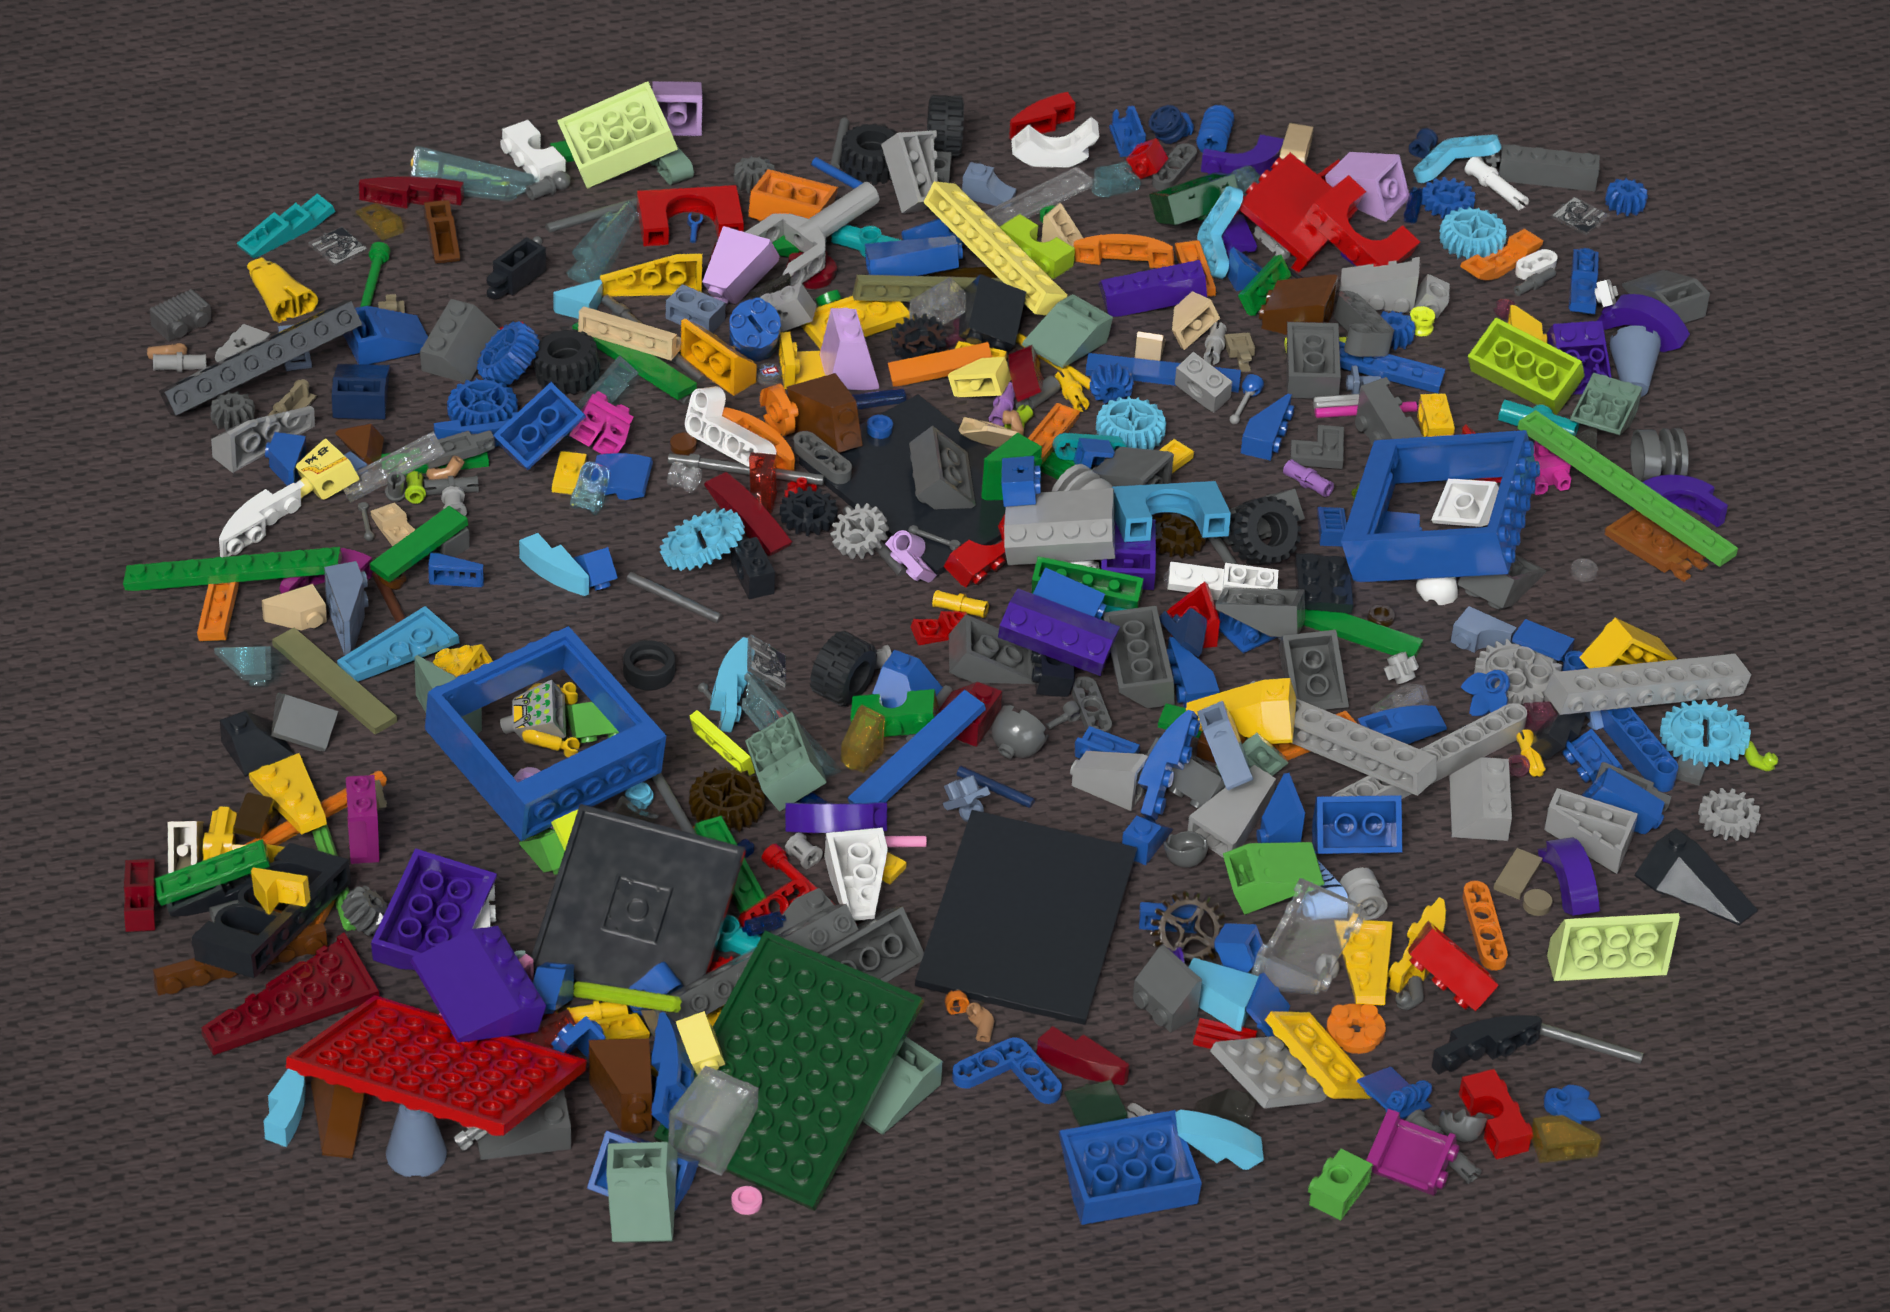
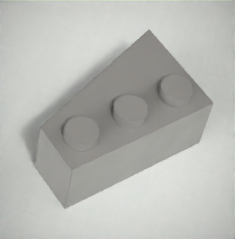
M936 130L897 133L881 144L902 213L920 212L928 208L924 200L933 182H938L937 172H934V160L937 159V151H934V139L937 137Z
M1420 257L1412 258L1411 262L1404 263L1389 261L1388 265L1377 267L1369 264L1342 268L1339 292L1351 291L1359 294L1374 310H1393L1410 313L1415 305Z
M1557 788L1548 808L1544 830L1558 839L1576 838L1585 849L1588 857L1617 874L1632 841L1638 813Z

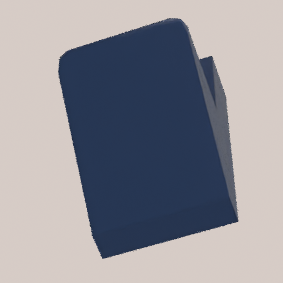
M1192 608L1188 609L1182 617L1178 614L1173 617L1164 611L1159 616L1160 622L1181 646L1199 657L1202 653L1207 619Z

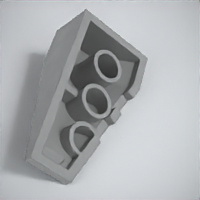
M312 406L248 420L211 439L212 456L234 473L265 455L266 444L272 441L274 432L301 435L315 427L314 408Z

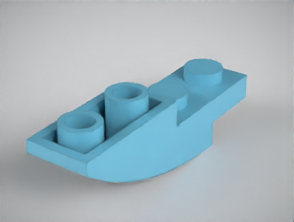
M746 637L740 639L723 659L711 696L710 710L721 711L720 730L723 732H732L734 722H739L741 706H738L737 703L740 701L745 685H750L753 670L749 669L748 666L752 662L753 650L749 649V638Z

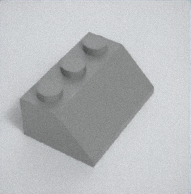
M1480 757L1450 774L1452 837L1508 841L1512 821L1509 759Z

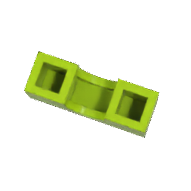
M1021 214L1000 226L1052 279H1055L1074 266V247L1058 237L1048 242H1038V225Z

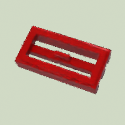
M1200 1018L1196 1035H1194L1193 1045L1211 1049L1214 1043L1218 1041L1256 1038L1257 1030L1242 1027L1240 1032L1225 1023Z

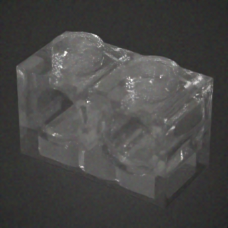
M949 277L910 300L909 320L913 319V314L921 318L926 313L928 319L935 316L937 322L942 321L944 325L965 313L966 292Z

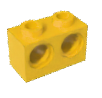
M1420 394L1417 418L1422 436L1454 435L1455 427L1446 394Z

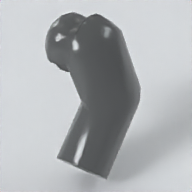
M1410 977L1408 979L1409 992L1403 990V995L1399 992L1396 994L1395 1001L1398 1008L1408 1011L1423 1002L1424 993L1421 977Z

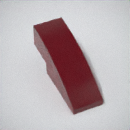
M1033 345L1009 354L1010 376L1017 401H1022L1042 392L1044 378L1040 371V360Z
M155 859L125 860V932L155 930Z
M1052 1026L1038 1038L1036 1054L1041 1060L1053 1067L1097 1082L1123 1086L1128 1082L1130 1064L1084 1034L1075 1041Z

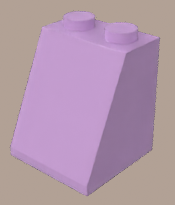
M653 81L654 96L672 135L701 136V82Z
M1349 152L1325 176L1326 182L1332 187L1346 176H1351L1367 191L1356 206L1358 210L1385 222L1410 198L1400 156L1396 154Z
M723 226L704 276L703 284L711 297L725 302V306L728 305V302L737 304L779 261L780 256L770 239Z
M831 308L820 351L825 376L836 373L848 390L879 389L870 352L856 309Z

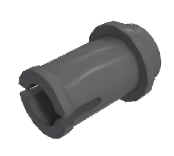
M397 471L391 472L387 477L388 486L385 489V495L389 500L398 502L405 498V477L399 472V478H397Z

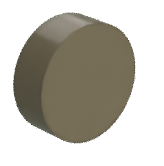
M1532 889L1525 893L1523 908L1526 912L1535 916H1543L1550 912L1552 897L1549 893L1540 889Z

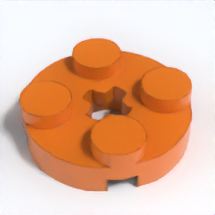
M779 383L762 389L760 393V406L766 407L767 414L763 415L765 422L779 434H782V437L794 433L795 417H798L799 412L796 404L790 402L783 385Z
M1369 1004L1334 1006L1326 1026V1032L1343 1048L1342 1050L1355 1054L1374 1050L1380 1042L1382 1043L1386 1029L1385 1022L1382 1016L1378 1014L1377 1007ZM1358 1025L1362 1028H1360V1032H1355L1353 1028L1349 1027Z

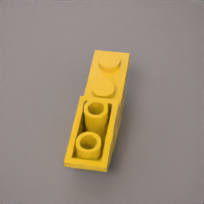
M1439 897L1432 906L1428 905L1423 911L1419 922H1414L1410 926L1407 933L1409 944L1403 954V958L1399 963L1394 962L1389 970L1388 977L1391 978L1389 989L1400 993L1407 985L1410 977L1418 976L1424 981L1430 973L1426 968L1421 972L1409 961L1412 956L1409 955L1408 949L1428 920L1440 931H1444L1446 912L1444 899Z

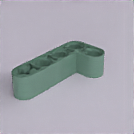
M679 148L649 162L652 166L655 165L659 169L657 170L658 173L669 185L679 183L694 176L691 161Z

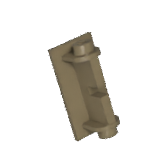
M305 379L297 380L290 392L273 405V410L268 416L308 407L316 399V395L309 393L308 381Z

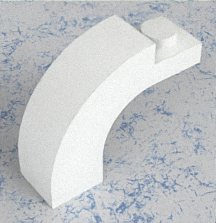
M1090 117L1069 135L1057 138L1042 135L1028 125L1012 138V153L1024 163L1034 167L1074 166L1089 157L1088 146L1093 145L1099 138L1098 122Z

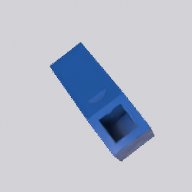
M1292 394L1285 395L1249 419L1242 437L1241 454L1271 461L1274 452L1279 453L1282 443L1280 436L1285 437L1288 428L1286 420L1291 421L1294 413V406L1291 405Z
M1169 637L1168 649L1166 650L1173 681L1177 685V702L1183 703L1184 708H1186L1187 702L1219 693L1214 672L1189 650L1181 646L1174 637Z

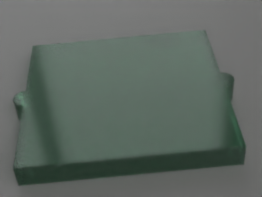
M1111 1080L1092 1085L1085 1084L1084 1087L1064 1092L1079 1127L1128 1118V1114Z

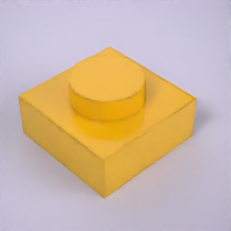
M887 852L882 881L891 884L906 869L907 862Z

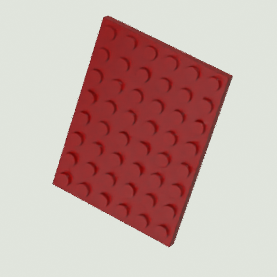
M374 995L287 1056L286 1068L297 1071L302 1076H313L323 1079L327 1084H339L351 1088L356 1093H367L377 1096L382 1101H393L403 1104L410 1110H422L431 1113L436 1118H447L457 1121L465 1127L483 1129L490 1135L504 1136L585 1072L587 1060L510 1036L457 1043L442 1015Z

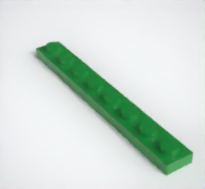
M340 547L127 565L123 585L125 590L140 591L324 575V567L341 564L342 552Z

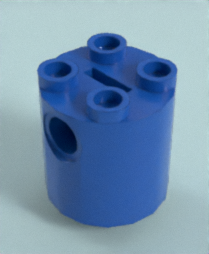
M762 298L749 299L740 303L730 316V345L752 361H763L770 358L777 351L781 332V321L777 310Z

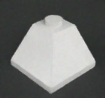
M1448 478L1432 517V522L1476 527L1488 525L1499 490L1497 483Z

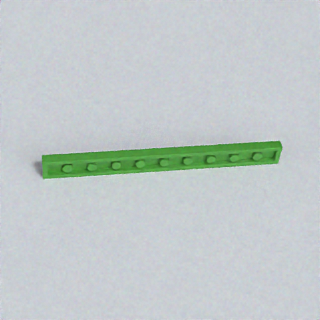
M1535 410L1519 420L1517 428L1520 431L1526 430L1530 438L1711 562L1721 567L1736 556L1738 547Z

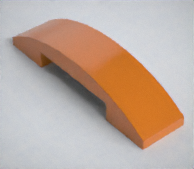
M1523 229L1510 236L1507 245L1502 250L1499 249L1498 253H1492L1484 258L1476 254L1463 261L1460 267L1481 280L1497 279L1514 269L1519 259L1536 252L1543 245V240L1528 230Z
M1105 234L1082 238L1074 241L1073 244L1076 262L1100 265L1102 258L1149 261V268L1175 265L1173 246L1150 237L1131 234Z
M724 407L723 417L770 441L776 449V458L772 463L774 468L794 471L795 457L787 441L775 429L750 414Z

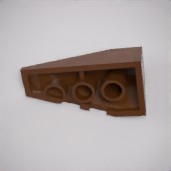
M312 1076L310 1082L322 1155L352 1159L369 1094L356 1093L351 1088L339 1084H327L323 1079Z

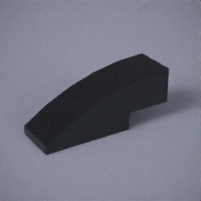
M1557 712L1540 727L1530 747L1546 760L1565 748L1567 740L1570 742L1579 736L1586 712L1563 715Z
M245 875L166 904L170 916H190L209 912V907L238 900L240 890L252 883V875Z

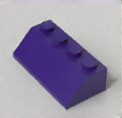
M1200 260L1112 277L1098 282L1107 314L1112 317L1179 304L1192 291L1207 298L1206 279Z
M1017 588L1001 621L998 638L1101 676L1120 626Z

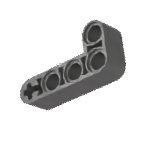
M1340 291L1334 318L1348 331L1344 351L1359 357L1387 356L1394 329L1359 294L1351 291Z

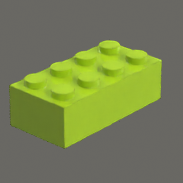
M1498 318L1493 320L1468 355L1472 372L1536 405L1549 407L1555 415H1558L1585 377L1581 360Z

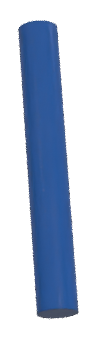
M817 157L812 161V166L853 189L863 184V182Z

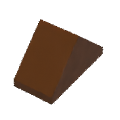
M372 424L340 429L335 433L375 473L379 470L384 437Z

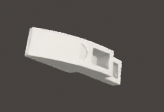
M292 483L274 494L265 489L240 507L229 519L219 537L220 557L237 555L246 546L253 542L258 543L266 536L267 525H273L286 514L296 512L301 507L300 487Z
M1170 562L1167 590L1190 593L1205 581L1209 585L1213 600H1218L1224 587L1277 589L1278 570L1225 563L1224 569Z

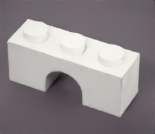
M528 120L502 129L501 148L505 154L509 153L513 157L516 166L522 167L526 171L529 180L538 182L547 175L552 178L553 174L557 171L566 172V159L553 146L540 150V132Z

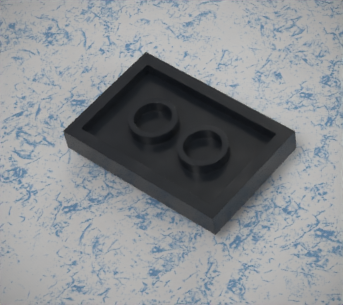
M1296 553L1294 561L1296 589H1305V609L1351 614L1353 598L1347 559L1340 556Z

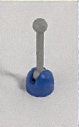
M1249 374L1245 377L1242 383L1245 395L1235 414L1230 416V423L1238 424L1240 421L1239 416L1249 397H1256L1261 393L1264 381L1259 376Z

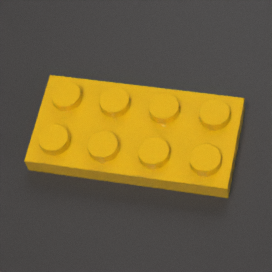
M853 296L817 307L813 321L800 326L821 350L831 308L856 309L865 337L896 327V323L903 324L904 317L911 320V313L902 302L855 301Z
M1271 1011L1265 1021L1273 1029V1034L1287 1045L1291 1055L1299 1059L1305 1066L1306 1072L1318 1081L1327 1096L1333 1099L1372 1098L1357 1082V1079L1365 1077V1075L1310 1012Z

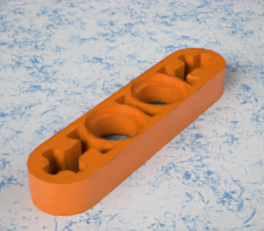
M1470 881L1464 886L1463 902L1480 961L1487 969L1500 970L1506 965L1508 952L1489 888L1483 882ZM1473 892L1480 895L1479 902H1476V896ZM1482 912L1489 917L1480 919L1475 916V913ZM1489 933L1495 938L1486 940L1481 937V934ZM1494 948V955L1496 958L1499 959H1494L1493 956L1490 955L1491 949Z

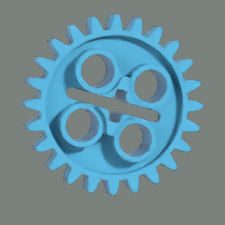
M723 508L718 513L716 509H713L709 514L703 511L701 516L693 515L692 520H683L684 524L682 526H675L676 531L668 532L669 537L663 539L664 544L660 545V553L667 566H671L673 570L679 568L682 571L686 567L692 570L696 565L701 568L706 562L712 564L715 558L722 559L721 555L723 553L731 552L729 548L737 547L736 541L743 539L741 535L745 533L743 529L745 527L738 513H733L731 509L726 512L725 508ZM700 530L707 545L705 549L698 535Z
M1692 700L1690 706L1682 702L1681 709L1673 706L1672 712L1667 711L1665 718H1662L1660 728L1661 743L1666 744L1667 751L1673 750V757H1678L1682 754V761L1691 758L1693 759V765L1701 761L1705 767L1708 766L1709 762H1713L1717 767L1719 766V761L1729 764L1730 758L1738 760L1739 754H1745V749L1749 747L1751 734L1749 722H1744V715L1737 716L1736 709L1728 711L1727 704L1717 707V701L1713 702L1712 705H1708L1706 700H1703L1702 704H1697L1695 700ZM1703 719L1707 720V747L1703 746Z

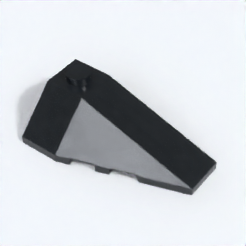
M1677 828L1656 842L1634 875L1660 894H1668L1681 899V902L1687 905L1691 903L1707 910L1708 913L1737 925H1741L1758 912V909L1699 844Z

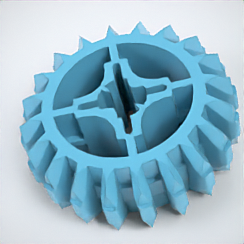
M1470 206L1465 210L1460 207L1458 211L1451 210L1450 215H1445L1439 231L1440 243L1443 244V249H1448L1449 255L1456 253L1457 259L1465 256L1466 260L1476 254L1484 258L1492 253H1498L1499 249H1503L1507 238L1506 226L1503 225L1502 219L1497 218V214H1489V210L1482 211L1479 207L1472 209Z
M1129 396L1127 399L1118 397L1117 401L1109 400L1108 404L1102 406L1097 415L1096 430L1098 435L1121 437L1129 448L1153 450L1155 446L1160 445L1165 436L1166 421L1163 411L1157 408V404L1150 405L1149 400L1141 401L1139 397L1137 399H1131Z

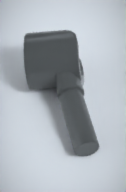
M1069 701L1064 704V714L1045 724L1046 727L1050 730L1063 722L1079 720L1080 708L1077 702Z

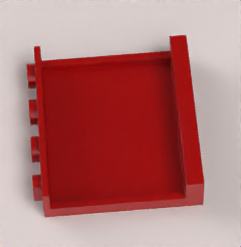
M1290 152L1284 159L1279 157L1271 166L1272 171L1267 169L1260 176L1258 184L1256 182L1251 184L1245 192L1247 195H1243L1242 203L1234 217L1240 211L1297 258L1291 268L1300 272L1330 242L1305 218V215L1313 203L1333 187ZM1357 207L1352 209L1347 214L1348 221H1350L1354 214L1357 212Z

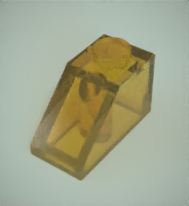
M863 705L858 708L843 739L841 762L849 769H856L865 773L883 754L885 716Z
M1564 1115L1543 1116L1533 1119L1532 1142L1539 1163L1598 1156L1601 1137L1598 1133Z

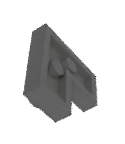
M1318 425L1317 442L1291 440L1290 461L1292 459L1302 466L1342 469L1344 427Z

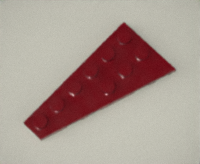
M343 932L337 936L335 943L329 947L322 946L316 950L314 957L306 962H298L268 982L266 989L257 995L254 993L250 994L245 998V1003L236 1009L226 1010L202 1026V1036L211 1053L216 1055L360 1006L374 995L379 996V990L347 935Z

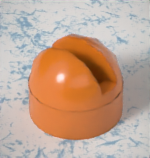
M961 990L950 991L945 997V1006L951 1015L965 1013L967 1006L970 1004L966 994ZM957 1000L959 1006L954 1007H960L959 1012L952 1009L953 1001Z

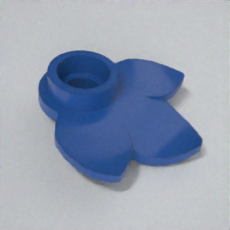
M1493 670L1487 674L1477 672L1464 681L1461 688L1465 692L1474 695L1469 711L1472 716H1484L1507 705L1506 692L1510 686V679L1505 672L1501 670ZM1500 680L1499 686L1495 688V683Z
M1566 1085L1562 1089L1551 1088L1544 1095L1546 1111L1553 1116H1557L1560 1124L1571 1131L1578 1133L1581 1128V1121H1596L1601 1117L1597 1106L1591 1100H1588L1589 1091L1581 1086Z

